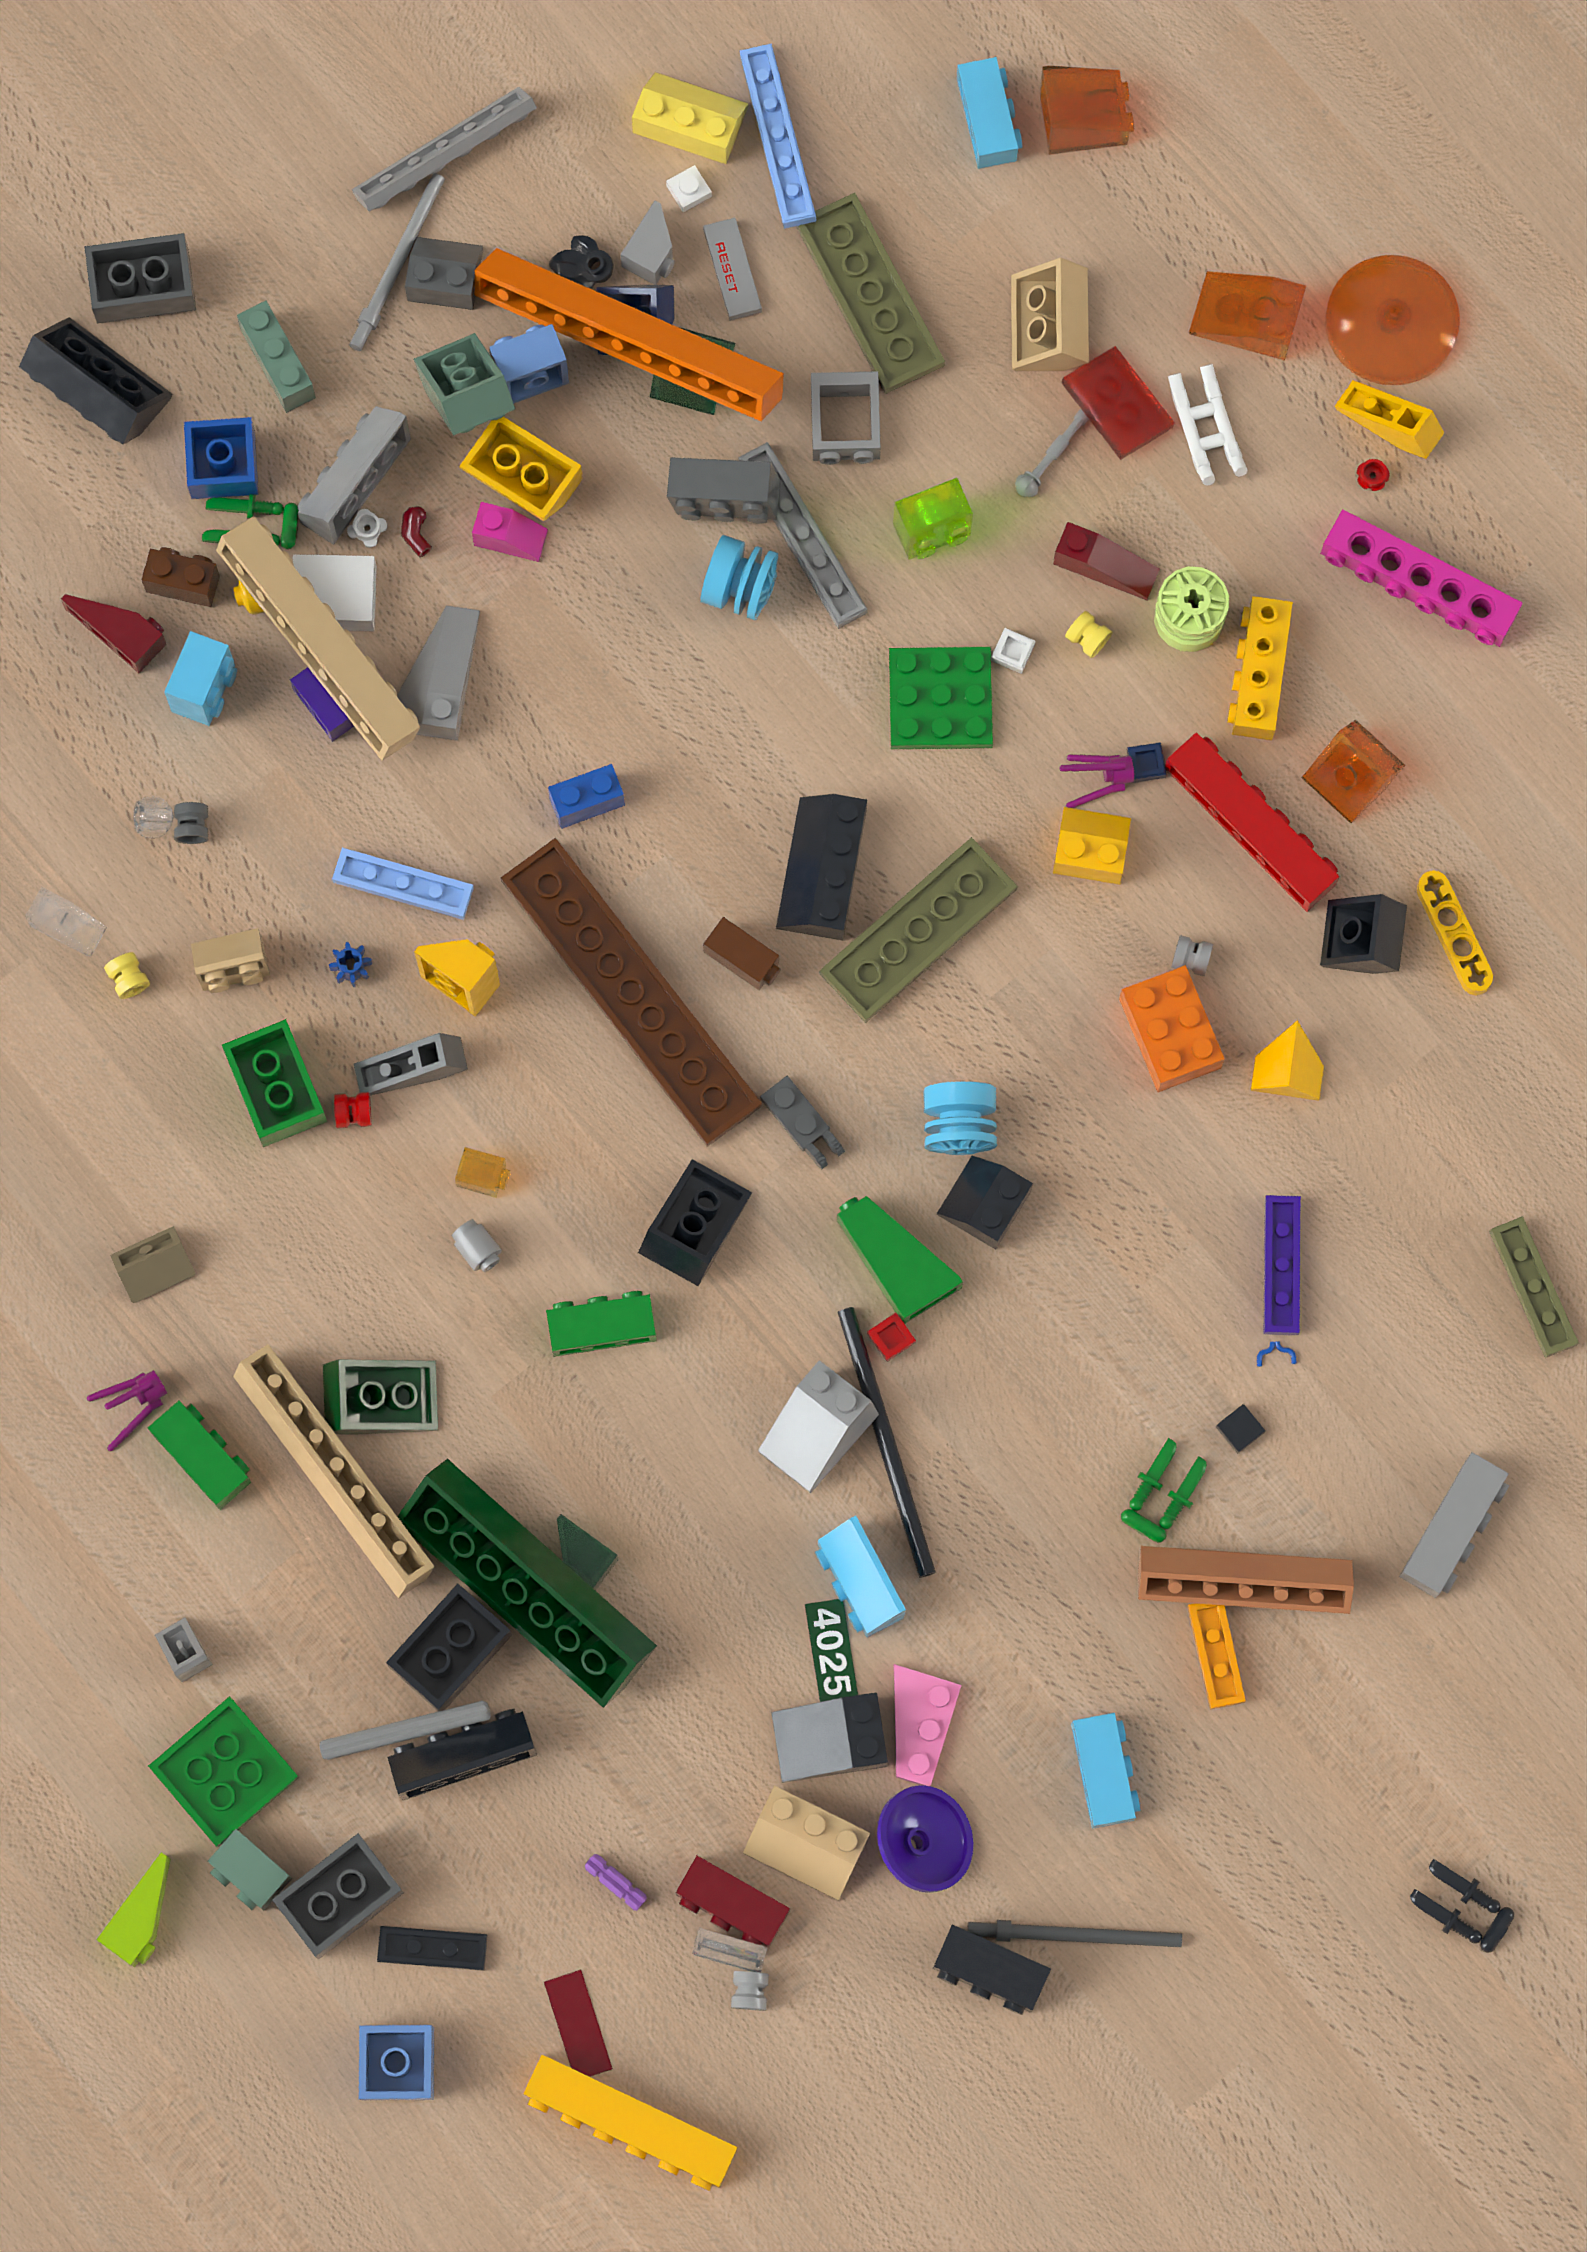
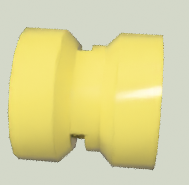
M1084 611L1070 626L1065 637L1072 643H1079L1083 647V652L1090 658H1093L1105 646L1113 632L1105 625L1100 626L1096 624L1095 617L1088 611Z
M134 952L120 955L108 962L104 967L108 977L115 981V990L120 999L133 997L150 985L146 974L140 972L138 968L139 961Z

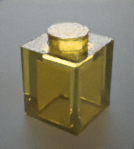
M465 1147L455 1177L456 1186L497 1198L499 1189L505 1190L510 1170L506 1169L505 1158Z

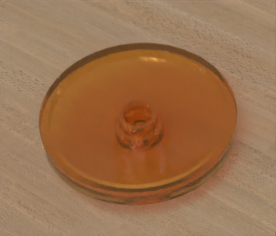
M1401 255L1372 257L1350 268L1334 286L1325 314L1327 338L1340 362L1355 375L1382 385H1405L1419 381L1435 372L1452 352L1460 325L1458 303L1447 281L1424 262Z

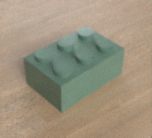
M475 333L414 358L424 390L453 436L458 433H467L477 425L489 420L500 419L506 413L515 410L504 375Z

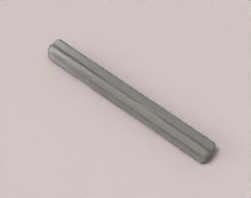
M479 1701L322 1740L320 1742L321 1755L323 1759L329 1760L486 1721L491 1717L490 1708L487 1702Z

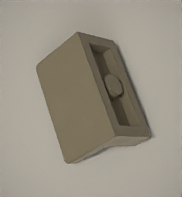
M174 1226L110 1255L132 1303L141 1301L195 1275L193 1266Z

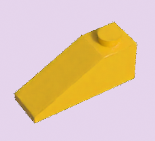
M1352 380L1335 405L1337 411L1392 445L1424 459H1427L1444 434L1433 410Z

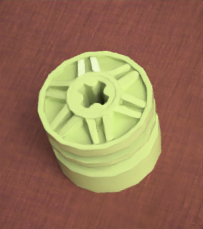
M1188 566L1174 571L1164 580L1157 598L1154 623L1159 636L1169 646L1180 651L1196 652L1208 648L1218 639L1224 627L1229 608V594L1224 582L1215 573L1203 567ZM1188 600H1194V604L1198 605V608H1192L1191 603H1187Z

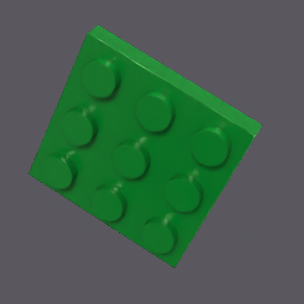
M991 647L889 648L891 750L993 748Z
M230 1696L148 1765L217 1848L226 1841L235 1829L239 1830L299 1778Z

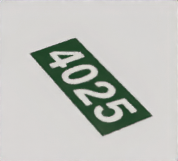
M834 1599L805 1604L820 1702L858 1695L843 1601Z

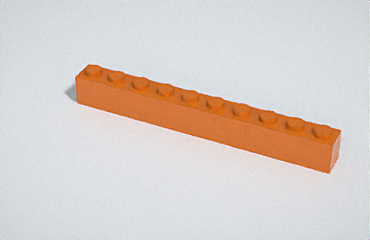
M496 248L475 269V296L544 326L553 324L556 332L762 422L782 400L784 373Z

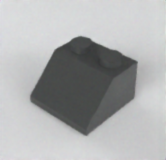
M417 237L410 254L405 282L407 301L473 310L476 297L474 295L475 269L481 264L483 246Z

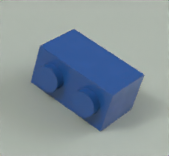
M612 764L548 787L549 799L561 829L625 806L624 793Z

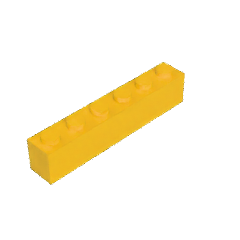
M541 2055L523 2093L530 2098L527 2105L546 2114L549 2108L563 2113L560 2118L561 2121L578 2129L584 2123L595 2129L592 2136L611 2145L614 2139L628 2144L625 2149L626 2152L643 2160L649 2154L660 2160L659 2168L676 2176L679 2170L685 2171L693 2175L691 2183L708 2191L711 2190L712 2185L720 2188L738 2147L544 2055Z

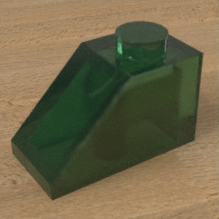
M560 1514L557 1518L563 1562L596 1591L619 1560L618 1555Z

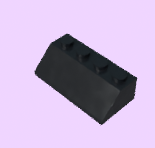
M70 317L34 334L19 365V368L29 374L32 380L44 385L59 400L68 403L80 412L83 418L96 424L111 439L121 444H125L140 436L173 395Z
M838 794L800 797L776 929L843 941L866 818L867 799Z
M514 1708L505 1710L494 1715L495 1721L483 1725L482 1722L462 1726V1732L449 1736L448 1732L444 1731L429 1736L427 1744L415 1747L414 1743H408L394 1748V1755L387 1758L400 1798L404 1801L537 1756L523 1711L516 1713Z

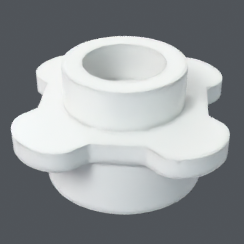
M361 509L358 511L353 525L347 528V533L350 538H357L363 541L366 547L372 548L377 545V538L380 533L386 531L387 522L384 518H378L368 509ZM370 526V530L365 531L364 527Z

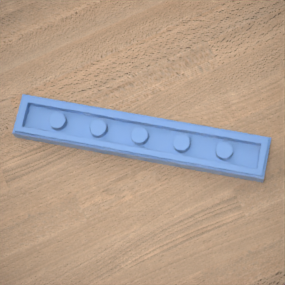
M772 43L740 50V58L783 227L786 229L816 222V214Z

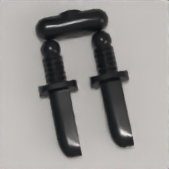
M1433 1859L1429 1865L1430 1872L1436 1878L1461 1893L1463 1897L1460 1901L1467 1904L1471 1898L1472 1901L1474 1900L1475 1903L1477 1902L1484 1909L1487 1908L1490 1913H1498L1482 1938L1479 1930L1473 1929V1926L1470 1927V1924L1467 1925L1468 1923L1458 1919L1461 1911L1455 1908L1452 1913L1416 1889L1413 1890L1410 1896L1411 1901L1420 1910L1444 1924L1445 1926L1442 1929L1444 1933L1448 1934L1453 1929L1459 1935L1462 1934V1937L1465 1936V1939L1468 1938L1471 1943L1477 1944L1480 1942V1947L1484 1952H1493L1513 1921L1514 1911L1510 1907H1503L1500 1910L1501 1905L1498 1900L1492 1899L1491 1896L1489 1897L1488 1894L1486 1895L1485 1892L1483 1893L1482 1890L1477 1889L1480 1883L1477 1879L1474 1878L1472 1882H1469Z

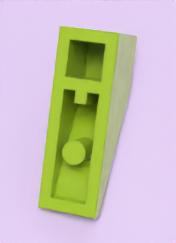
M162 1852L96 1939L133 1967L138 1962L142 1965L145 1964L156 1948L152 1943L157 1937L171 1861Z

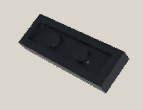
M380 1926L377 1962L485 1971L488 1935Z

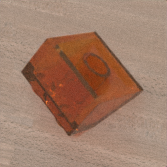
M1354 720L1335 735L1301 778L1347 821L1352 823L1386 790L1405 767V764L1357 720Z

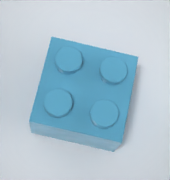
M190 631L164 691L172 713L210 726L213 717H219L224 705L222 695L226 686L230 688L233 685L237 675V668H234V658H232L229 645Z

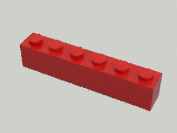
M1196 732L1167 758L1165 764L1166 771L1308 912L1336 886L1340 877L1337 874V867L1327 857L1321 858L1313 850L1314 845L1306 835L1301 832L1297 834L1289 826L1290 821L1281 810L1277 808L1273 810L1265 802L1266 796L1256 785L1252 784L1249 786L1241 778L1243 775L1241 770L1232 761L1226 762L1218 754L1219 750L1208 737L1202 738Z

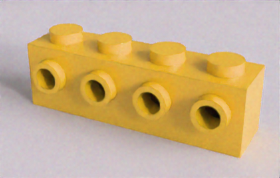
M1252 596L1250 607H1243L1241 627H1247L1245 639L1239 638L1236 659H1242L1241 671H1234L1232 691H1238L1236 703H1230L1227 723L1233 724L1232 735L1271 741L1273 739L1276 729L1293 602Z

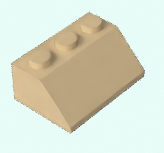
M1060 257L1012 274V370L1066 371L1089 363L1088 268Z
M774 1785L743 1854L839 1901L871 1833Z

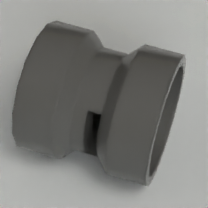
M199 802L176 804L174 806V817L178 820V826L174 829V840L183 844L207 842L208 828L205 826V820L208 818V805Z

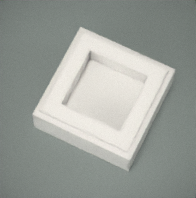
M1004 628L991 656V661L1022 674L1036 641Z

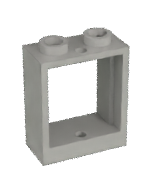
M878 371L811 373L813 461H820L822 464L831 465L839 463L840 460H854L855 463L867 464L873 462L874 459H880ZM870 396L871 440L821 441L820 397Z

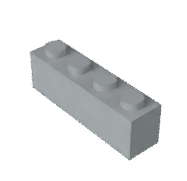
M1471 1452L1399 1577L1434 1598L1441 1591L1448 1593L1458 1576L1453 1573L1458 1561L1465 1564L1475 1545L1470 1543L1471 1538L1476 1531L1482 1534L1492 1517L1491 1514L1487 1513L1493 1501L1499 1504L1505 1495L1509 1485L1504 1483L1509 1473Z

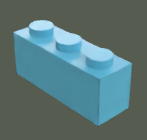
M997 57L959 64L957 66V83L978 169L1017 161L1018 149L1022 148L1023 145L1019 128H1013L1011 118H1015L1012 98L1006 99L1004 88H1008L1005 68L999 69Z
M1115 1713L1073 1720L1071 1727L1092 1829L1134 1821L1136 1819L1135 1812L1140 1811V1803L1137 1790L1130 1791L1128 1777L1133 1776V1768L1130 1756H1123L1121 1742L1126 1741L1123 1721H1116Z

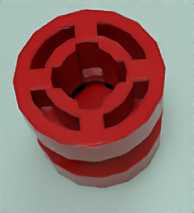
M359 1092L356 1096L348 1097L345 1093L334 1094L337 1129L348 1128L350 1124H358L360 1127L372 1126L369 1092Z

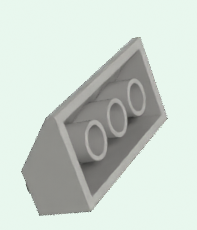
M375 406L370 414L365 413L356 426V434L350 441L347 439L342 443L336 454L338 458L331 467L326 466L317 479L318 485L312 494L308 492L301 499L298 505V515L302 525L334 545L411 440L407 417L401 412Z

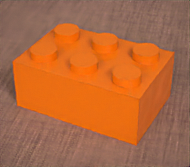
M1186 965L1121 990L1120 1003L1157 1092L1222 1068L1225 1058Z

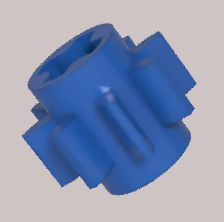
M346 942L345 949L340 952L333 949L332 952L337 962L330 963L329 968L330 971H339L336 977L339 984L346 979L351 982L353 987H356V980L361 977L364 979L369 978L365 967L371 966L373 963L369 957L362 958L365 953L363 945L359 946L356 950L351 948L349 942ZM348 959H354V969L352 970L347 969Z

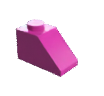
M481 502L472 530L474 546L539 562L548 529L513 509Z

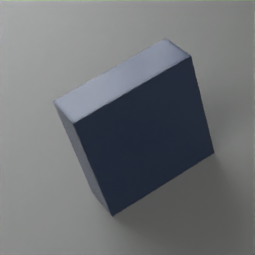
M1161 742L1127 747V756H1131L1133 762V783L1166 778L1167 774Z

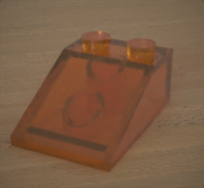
M1207 271L1189 334L1285 361L1306 285L1271 276Z

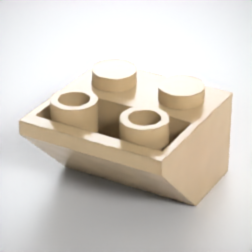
M258 928L191 944L196 976L203 991L209 990L211 993H218L228 990L231 984L243 982L244 985L257 984L263 981V977L270 976L262 937Z

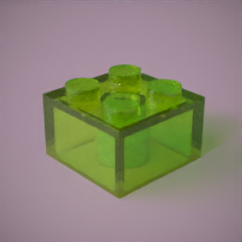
M958 478L894 502L893 526L908 560L918 557V559L927 558L933 555L937 548L947 544L949 547L960 545L971 535L973 512Z

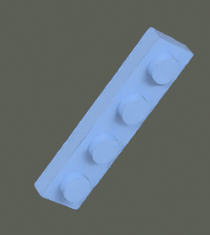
M343 847L332 877L333 883L462 920L465 918L474 889L473 885Z

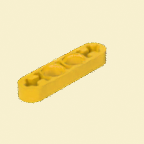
M1427 871L1421 876L1417 884L1418 897L1462 988L1470 995H1481L1489 989L1493 981V973L1447 877L1439 871ZM1428 880H1431L1433 884L1440 883L1438 896L1441 901L1446 897L1449 901H1443L1433 908L1431 904H1435L1437 898L1433 891L1426 892L1425 888L1428 885ZM1444 909L1452 910L1456 914L1457 922L1452 926H1444L1438 919V913ZM1460 939L1466 940L1471 945V953L1464 957L1458 956L1453 951V943ZM1474 958H1477L1478 961L1474 962L1473 968L1477 975L1483 974L1485 976L1481 982L1482 986H1478L1476 982L1470 983L1469 979L1472 971L1469 965L1462 969L1461 965L1468 964Z

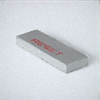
M736 218L704 225L703 231L729 321L762 313Z

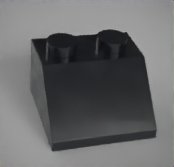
M1383 894L1328 900L1320 966L1369 974L1398 972L1400 969L1407 905Z
M972 1155L936 1215L996 1250L1030 1195L1033 1183L1003 1165Z

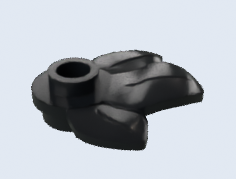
M584 235L573 236L571 250L558 252L549 261L550 268L556 274L590 289H593L595 283L607 281L611 277L614 268L610 255L605 251L599 250L594 239ZM600 261V266L597 269L592 270V266L596 262Z

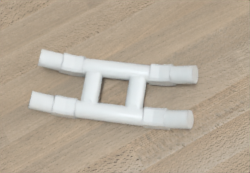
M1213 364L1200 367L1208 403L1190 408L1181 373L1168 376L1173 402L1192 454L1195 469L1206 486L1215 482V477L1205 452L1206 450L1224 446L1227 460L1232 466L1235 475L1240 477L1248 471L1222 400ZM1214 415L1219 433L1200 438L1194 420Z

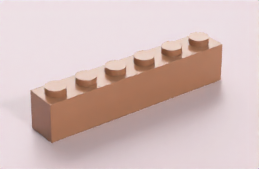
M1141 1546L1138 1600L1350 1614L1354 1589L1352 1560Z

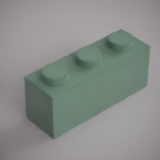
M267 300L238 314L237 319L240 330L285 412L287 413L315 399L313 384Z

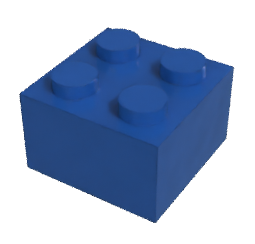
M251 417L184 422L187 487L191 499L247 496L249 494L259 495L256 436Z

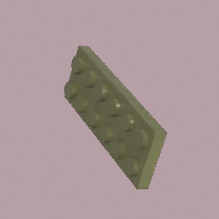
M855 193L816 210V222L796 226L872 371H878V382L885 394L945 366L942 354Z
M971 837L819 971V974L854 1012L867 1023L1011 896L1018 886Z

